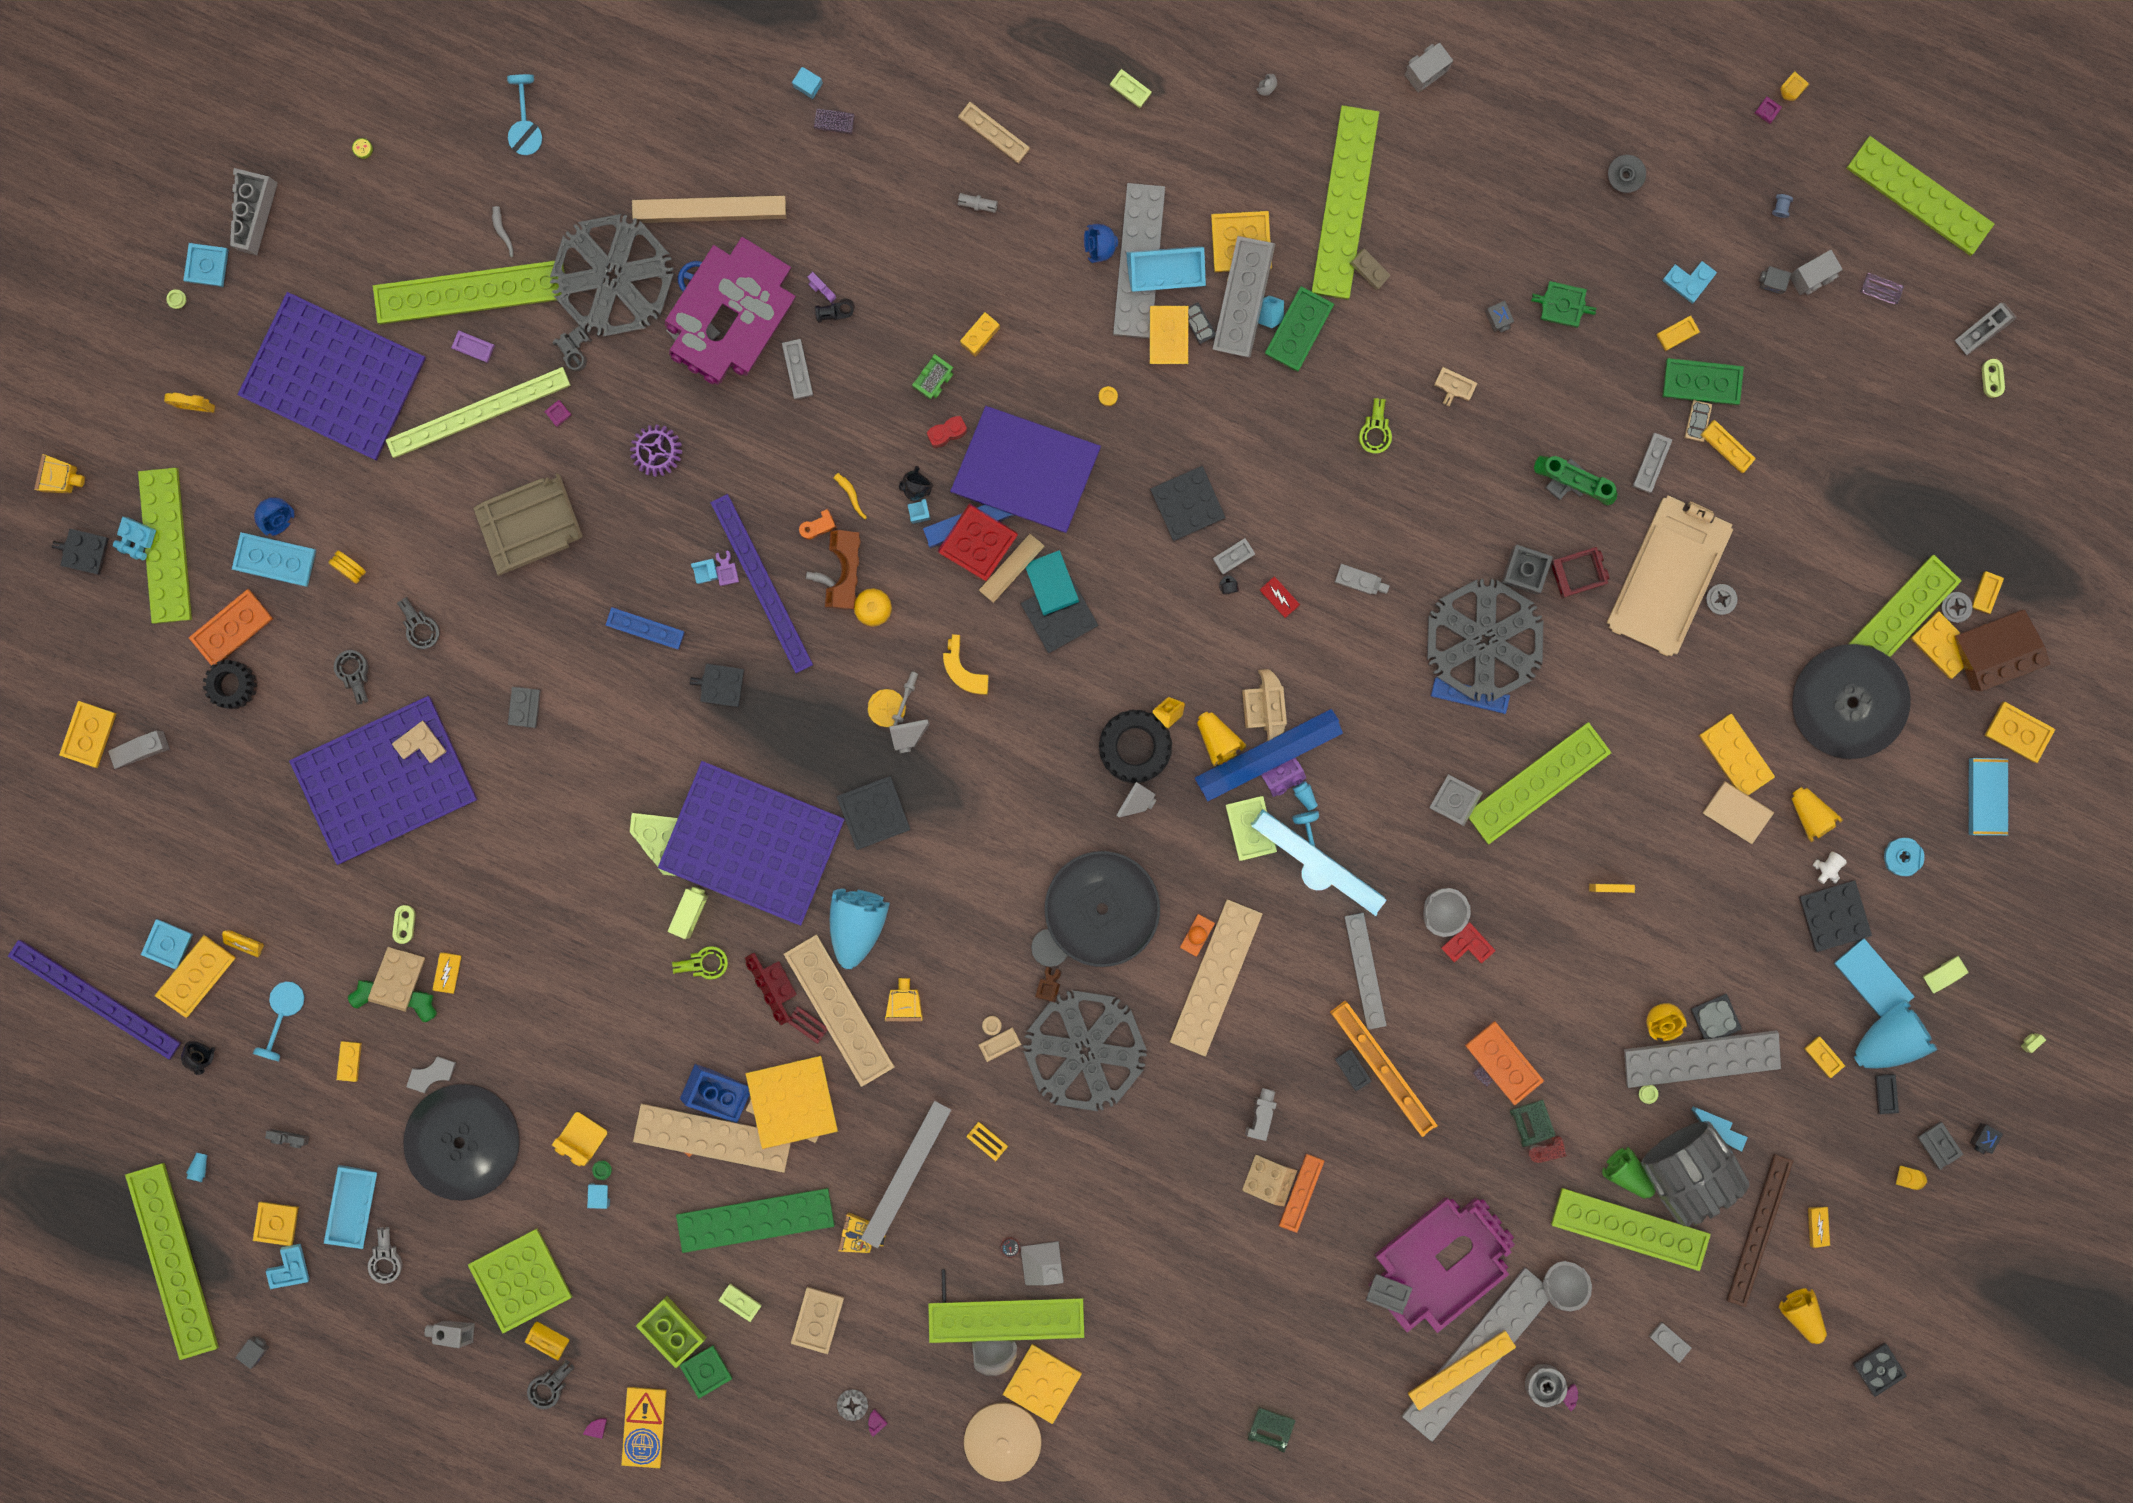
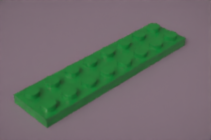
M829 1188L676 1214L682 1253L835 1226Z

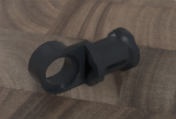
M847 298L841 299L837 303H832L830 306L820 307L816 305V319L820 323L822 320H838L851 317L855 305L852 300ZM843 304H847L850 306L851 310L849 312H844L841 310L840 306Z
M1232 576L1223 577L1219 583L1222 594H1231L1239 591L1238 582Z

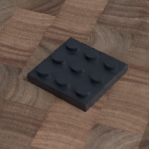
M1203 466L1150 489L1173 542L1226 519Z
M1071 576V581L1079 599L1078 603L1047 615H1043L1036 595L1020 603L1048 654L1099 626Z
M891 776L836 796L856 850L911 830Z
M1855 880L1799 896L1815 952L1872 936Z

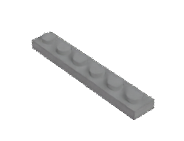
M1364 913L1344 916L1367 1030L1386 1026Z

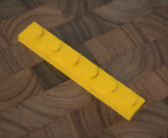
M1504 1330L1408 1392V1395L1417 1409L1421 1410L1515 1349L1516 1346Z

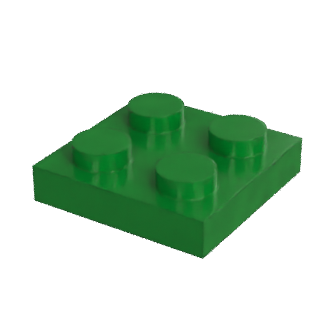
M714 1345L679 1365L698 1399L733 1378Z

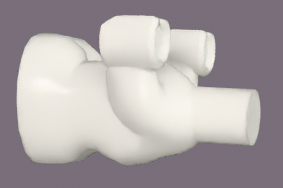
M1831 852L1825 862L1816 860L1812 866H1815L1817 870L1821 869L1822 874L1818 878L1819 882L1824 884L1830 878V881L1832 880L1836 884L1840 879L1838 872L1847 862L1841 855Z

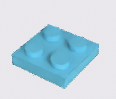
M189 243L183 281L223 287L229 249Z
M156 919L141 955L176 969L183 960L193 934Z

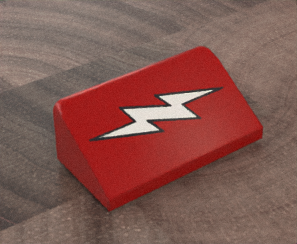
M1275 576L1260 589L1261 593L1284 618L1300 605Z

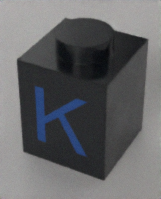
M1980 1123L1970 1143L1975 1146L1974 1150L1983 1155L1986 1152L1993 1154L2003 1133Z

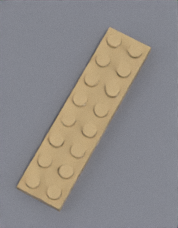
M1226 900L1170 1039L1171 1043L1206 1057L1262 913Z
M815 935L784 953L785 958L860 1086L866 1085L895 1067L819 936Z
M643 1103L640 1106L633 1142L783 1173L785 1172L791 1143L762 1149L756 1126Z

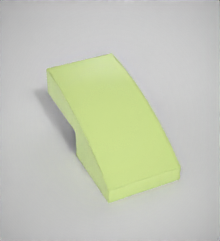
M1956 956L1941 964V967L1924 975L1923 978L1932 992L1936 993L1969 972L1960 957Z

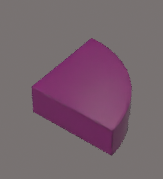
M1574 1383L1567 1388V1394L1563 1400L1570 1411L1576 1407L1578 1400V1390Z
M876 1409L871 1412L868 1420L869 1431L873 1437L888 1423Z
M599 1418L591 1422L586 1427L583 1435L602 1439L607 1418Z

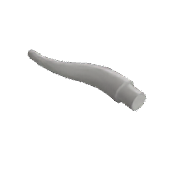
M492 207L493 226L497 234L506 243L510 257H513L512 243L502 225L500 207Z
M808 571L806 573V579L813 580L814 582H820L829 587L836 584L824 574Z

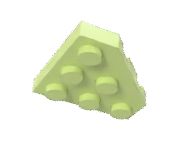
M632 813L630 833L658 867L678 818ZM659 869V870L662 872L663 875L676 876V875H673V874H671V873H668V872H666V871H664V870Z

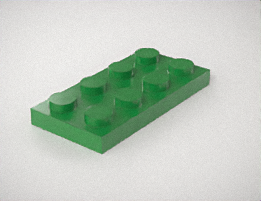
M1301 286L1270 342L1265 355L1298 372L1331 312L1334 303Z
M1667 358L1662 397L1740 405L1744 366Z

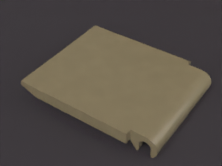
M555 474V479L547 477L544 480L541 478L484 501L474 507L498 576L569 548V543L582 538V532L560 474Z

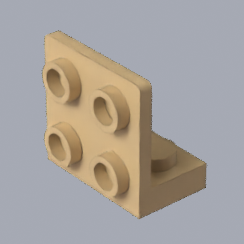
M1255 1155L1243 1191L1271 1204L1285 1206L1298 1170Z

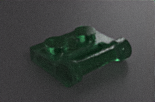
M1543 1099L1510 1110L1522 1139V1147L1556 1136ZM1521 1113H1527L1534 1137L1529 1138Z
M1258 1407L1247 1440L1252 1442L1255 1440L1278 1448V1451L1284 1453L1295 1424V1419ZM1259 1428L1283 1438L1281 1441L1258 1434L1257 1430Z

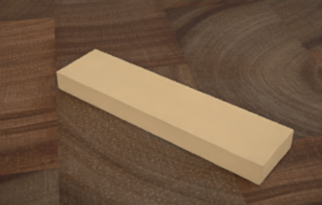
M971 102L967 104L958 116L960 120L1018 164L1030 150L1029 146Z
M1029 534L979 591L994 603L1043 549L1044 545Z

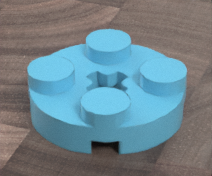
M1898 838L1891 841L1884 852L1886 868L1898 876H1911L1923 866L1924 851L1915 840L1910 838ZM1903 851L1909 856L1908 859H1905V862H1902V859L1899 858Z

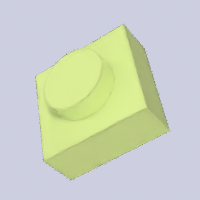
M2030 1034L2023 1040L2024 1043L2021 1047L2025 1052L2033 1053L2046 1039L2041 1034Z

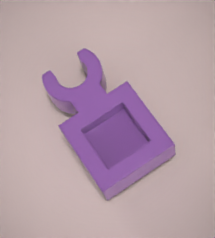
M814 272L807 277L810 281L808 285L815 292L819 290L831 303L836 299V295Z
M726 551V559H721L720 554L716 553V559L721 563V566L716 567L720 586L739 582L735 563H729L731 560L729 551Z

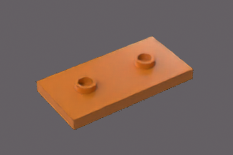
M247 589L193 633L189 639L211 666L213 664L217 665V662L223 661L272 621L273 617L250 589Z
M1495 1021L1465 1045L1514 1106L1544 1082Z

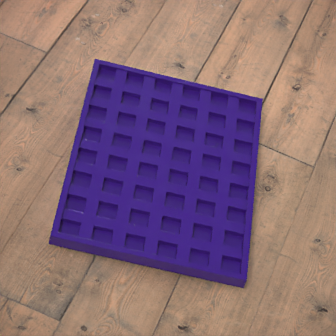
M287 292L237 395L377 461L426 357Z
M430 696L289 760L337 865L478 800ZM421 721H424L447 752L433 763L428 761L420 749L404 760L392 743Z
M701 761L658 868L801 926L844 818Z

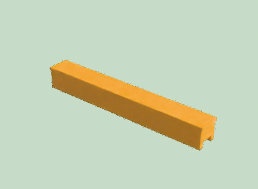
M1344 1001L1330 1011L1331 1015L1419 1135L1424 1137L1426 1133L1436 1128L1438 1125L1350 1005Z

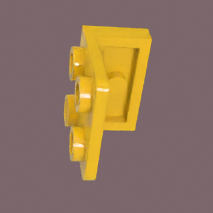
M576 1112L561 1135L555 1139L552 1146L555 1147L554 1150L560 1155L564 1156L566 1154L572 1158L570 1161L579 1167L581 1165L585 1166L607 1135V1130L580 1112Z

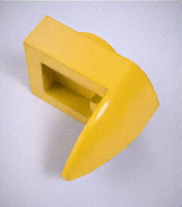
M1794 71L1780 88L1783 99L1795 101L1809 86V83Z
M1900 1166L1896 1185L1920 1190L1927 1184V1177L1924 1172Z

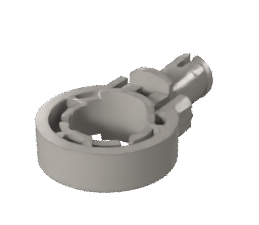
M384 1227L377 1228L378 1246L372 1248L373 1256L368 1262V1272L371 1278L376 1282L384 1284L394 1281L401 1273L403 1266L401 1257L396 1253V1246L392 1247L390 1244L389 1227H385V1229ZM381 1259L391 1261L393 1271L388 1274H383L380 1271L375 1273L378 1269L377 1262ZM398 1266L397 1273L392 1276Z

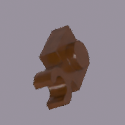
M1046 967V980L1040 979L1035 997L1055 1003L1060 987L1056 980L1060 978L1061 971L1056 969L1055 974L1051 975L1052 968Z

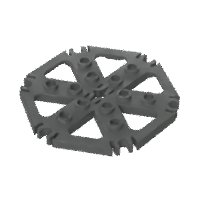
M622 214L578 222L582 230L574 224L573 226L577 232L575 235H571L568 231L566 232V235L571 238L570 241L563 235L550 278L558 277V279L550 281V283H558L559 288L552 292L554 294L562 293L559 296H554L583 330H585L587 323L590 324L587 327V332L589 333L592 327H597L598 336L601 335L602 328H604L603 336L644 329L646 327L642 324L643 320L646 325L650 326L651 324L647 318L652 315L656 320L658 319L657 314L653 312L654 310L661 315L674 273L666 274V271L671 272L674 270L673 267L667 268L665 266L666 261L672 260L671 257L663 259V256L669 254V252L641 221H639L637 228L635 227L637 224L636 218H634L632 224H628L626 222L627 215L623 216L622 222H620ZM612 224L615 226L616 232L607 256L591 238L590 230L594 227ZM637 235H643L655 248L656 255L652 258L627 262L634 238ZM575 248L593 269L565 274L562 271V265L567 250ZM616 265L615 274L618 276L617 279L613 278L609 286L610 280L607 272H611ZM660 277L663 283L657 301L655 303L648 302L631 283L632 281ZM597 288L589 315L582 316L569 302V295ZM616 295L635 315V320L632 323L619 326H611L608 319Z
M1477 579L1439 599L1438 601L1444 604L1443 606L1439 602L1435 603V606L1439 608V613L1430 611L1429 614L1432 617H1436V619L1428 616L1427 660L1432 657L1435 658L1428 665L1437 664L1438 669L1433 674L1442 672L1436 678L1473 701L1475 700L1474 695L1477 693L1476 701H1480L1481 694H1485L1487 702L1491 700L1490 693L1493 694L1494 701L1532 681L1528 677L1535 678L1536 675L1531 673V668L1534 667L1539 670L1543 660V620L1536 623V621L1542 618V615L1538 617L1532 615L1537 606L1528 609L1534 603L1500 581H1495L1496 586L1494 588L1493 579L1490 580L1489 586H1485L1483 583L1484 579H1480L1478 587ZM1469 592L1476 594L1475 622L1455 610L1452 606L1454 600ZM1503 593L1518 602L1520 610L1496 623V597L1498 594ZM1439 625H1442L1465 640L1445 651H1438L1436 648V629ZM1530 628L1535 632V651L1532 655H1527L1505 640ZM1482 635H1484V637H1490L1492 635L1494 636L1490 638V640L1488 641L1489 645H1486L1485 643L1479 645L1476 644L1482 640ZM1474 657V685L1468 687L1454 679L1450 672L1452 668ZM1495 659L1518 672V679L1502 688L1496 687L1494 684Z
M1072 990L1074 998H1071V993L1066 991L1068 998L1062 1000L1060 995H1057V1000L1060 1003L1057 1004L1056 1001L1055 1003L1049 1002L1026 1031L1034 1035H1025V1038H1030L1032 1043L1023 1046V1048L1031 1049V1051L1023 1050L1039 1092L1043 1087H1046L1042 1092V1096H1045L1047 1092L1052 1093L1051 1103L1054 1102L1056 1097H1059L1054 1105L1098 1111L1096 1103H1099V1108L1104 1110L1102 1106L1104 1101H1108L1112 1107L1113 1101L1111 1098L1113 1097L1117 1104L1144 1069L1136 1068V1066H1145V1063H1140L1138 1058L1140 1056H1147L1145 1052H1139V1050H1146L1131 1009L1127 1014H1124L1128 1006L1126 1005L1123 1009L1117 1007L1120 999H1117L1113 1005L1111 1003L1116 998L1115 996ZM1082 1000L1101 1002L1105 1005V1011L1089 1031L1078 1007L1079 1002ZM1057 1011L1061 1014L1070 1038L1042 1034L1040 1027L1052 1012ZM1119 1023H1128L1135 1040V1044L1132 1047L1104 1044ZM1081 1041L1086 1048L1090 1047L1091 1049L1088 1051L1089 1060L1084 1053L1080 1054V1050H1082ZM1038 1054L1066 1058L1048 1080L1042 1078L1035 1061ZM1100 1063L1127 1067L1130 1070V1075L1119 1089L1112 1090L1109 1087ZM1081 1071L1084 1073L1092 1094L1089 1101L1068 1099L1065 1096L1066 1089Z

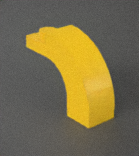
M952 634V639H948V650H951V653H943L944 665L948 675L961 689L973 694L988 695L989 676L972 674L962 667L959 659L961 636Z

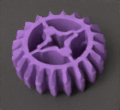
M649 425L648 432L642 428L641 432L643 435L640 436L636 433L635 436L639 440H632L631 442L636 445V447L630 448V451L636 452L631 455L632 459H637L634 465H640L639 470L641 472L646 469V475H649L652 471L654 477H657L658 471L661 476H664L665 469L671 473L672 471L669 467L671 465L674 468L677 467L674 460L681 461V458L676 456V454H682V450L676 449L682 446L680 442H676L679 437L677 435L672 437L674 432L672 430L667 432L666 426H663L661 431L659 425H655V430ZM658 436L652 444L644 443L647 439ZM664 438L670 442L671 453L663 449ZM657 447H658V449H659L662 453H657V452H656L655 455H654V452H653L651 449H653V448H654V449H657ZM642 449L649 452L648 464L642 458ZM659 458H668L663 464L654 466Z

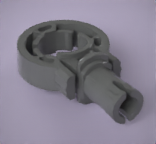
M408 597L397 602V605L407 619L403 624L406 627V637L409 643L419 649H426L435 645L440 636L437 622L427 617L422 610L416 612ZM419 624H426L431 628V631H434L431 625L433 624L436 630L434 640V633L431 634L430 639L427 641H419V643H425V646L418 645L412 640L413 637L415 641H418L414 630Z
M354 650L340 653L334 662L336 676L344 682L345 688H352L356 704H363V701L364 703L368 702L369 700L364 689V682H368L366 676L368 673V662L366 658ZM353 655L359 656L362 659L363 663ZM350 659L357 660L359 668L353 674H345L344 668L339 666L340 663L344 665Z
M565 1360L549 1379L546 1378L553 1372L552 1370H548L545 1374L539 1375L531 1381L527 1389V1396L532 1405L539 1409H548L557 1403L566 1383L563 1382L558 1389L557 1386L574 1370L573 1364L566 1369L570 1361ZM542 1384L550 1388L552 1397L549 1398L548 1402L552 1399L554 1400L553 1402L546 1403L547 1399H542L537 1394L536 1388L538 1385Z

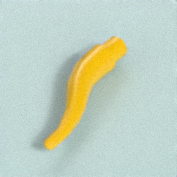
M837 473L833 479L847 492L857 513L863 519H866V515L862 513L858 505L853 485L845 477Z

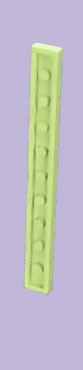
M561 367L388 438L386 442L392 457L396 458L571 386L564 368Z

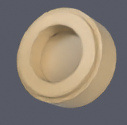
M988 1016L982 1024L984 1032L988 1035L998 1034L1002 1027L1000 1019L996 1016Z

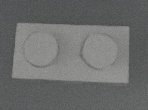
M1246 538L1214 557L1213 561L1222 575L1254 556L1255 553Z
M1662 1322L1649 1335L1653 1341L1679 1363L1692 1349Z

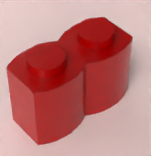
M955 416L947 420L944 425L940 424L930 428L927 431V436L933 448H940L948 444L950 440L962 438L968 431L962 417Z

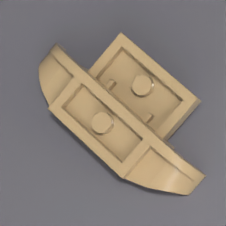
M1263 669L1258 670L1262 678L1260 689L1242 690L1246 728L1264 727V731H1267V741L1284 733L1287 720L1283 686H1281L1279 679L1271 670Z

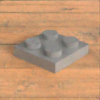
M1448 774L1430 809L1464 826L1480 799L1482 792Z

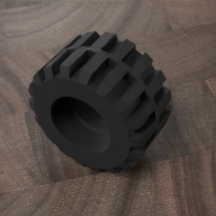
M231 660L219 661L217 665L213 664L210 667L211 671H206L205 674L208 676L203 678V682H206L203 690L207 691L205 695L211 699L210 702L218 707L228 709L244 707L247 705L246 702H251V696L256 694V691H253L254 687H257V683H254L256 676L252 675L253 671L243 663ZM233 673L238 678L239 686L233 695L227 696L222 690V681L225 676Z

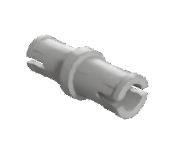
M963 193L959 195V206L971 207L976 211L980 209L996 213L998 201L981 198L980 195H977V197Z

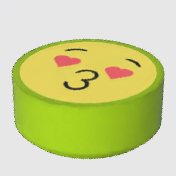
M360 138L353 143L352 150L357 157L366 159L371 156L373 147L368 140Z

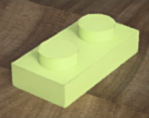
M1122 69L1110 83V87L1138 108H1141L1152 94L1149 89Z
M732 1284L728 1285L718 1300L749 1322H751L762 1306Z

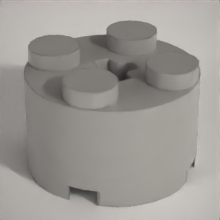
M1538 1364L1528 1372L1525 1379V1389L1536 1404L1542 1407H1551L1556 1404L1558 1405L1564 1400L1567 1394L1566 1380L1555 1367L1547 1364ZM1548 1383L1550 1385L1549 1387L1543 1388V1384Z

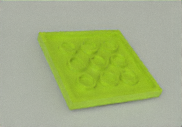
M538 1228L468 1264L502 1333L573 1297Z

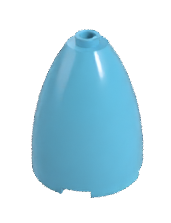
M846 889L833 891L829 919L830 935L835 956L841 967L845 969L856 967L873 948L882 931L890 903L884 902V897L858 889L857 892H846Z
M1907 1000L1902 1001L1886 1012L1866 1032L1855 1051L1856 1056L1854 1058L1859 1066L1863 1065L1865 1068L1876 1069L1899 1066L1923 1058L1938 1050L1935 1044H1930L1931 1036L1914 1010L1908 1009L1910 1004Z

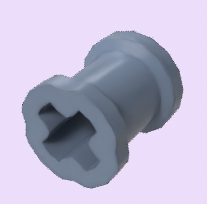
M1777 194V203L1775 210L1772 211V215L1788 218L1790 215L1788 210L1790 203L1793 202V197Z

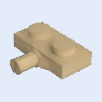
M1442 367L1434 386L1443 389L1447 393L1443 404L1447 403L1446 406L1449 407L1454 397H1460L1469 401L1477 385L1476 382Z

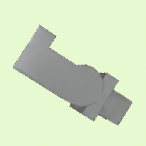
M1262 1088L1260 1098L1255 1097V1117L1252 1128L1246 1127V1136L1263 1141L1267 1140L1273 1116L1272 1108L1275 1109L1277 1104L1273 1101L1275 1095L1273 1090Z

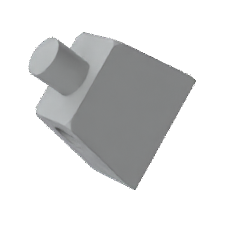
M441 1321L434 1324V1326L427 1325L425 1336L432 1337V1344L461 1348L473 1343L475 1323Z

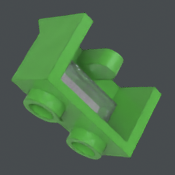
M934 354L913 383L912 388L930 400L932 397L937 398L942 391L940 386L943 381L947 383L952 377L953 373L951 370L953 367Z

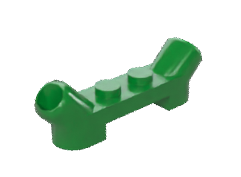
M1542 455L1535 461L1534 470L1536 474L1554 479L1599 500L1607 506L1612 505L1617 499L1618 493L1615 484L1604 477L1599 478L1568 464L1567 460L1557 456L1547 457Z
M358 980L357 989L348 995V1001L353 1008L359 1009L369 1002L368 997L374 982ZM415 991L412 994L408 1007H412L421 1021L426 1023L437 1015V1011L432 1005L434 995Z

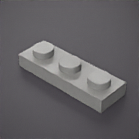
M801 339L782 343L794 399L813 396Z
M1653 433L1632 487L1649 494L1652 493L1672 439Z

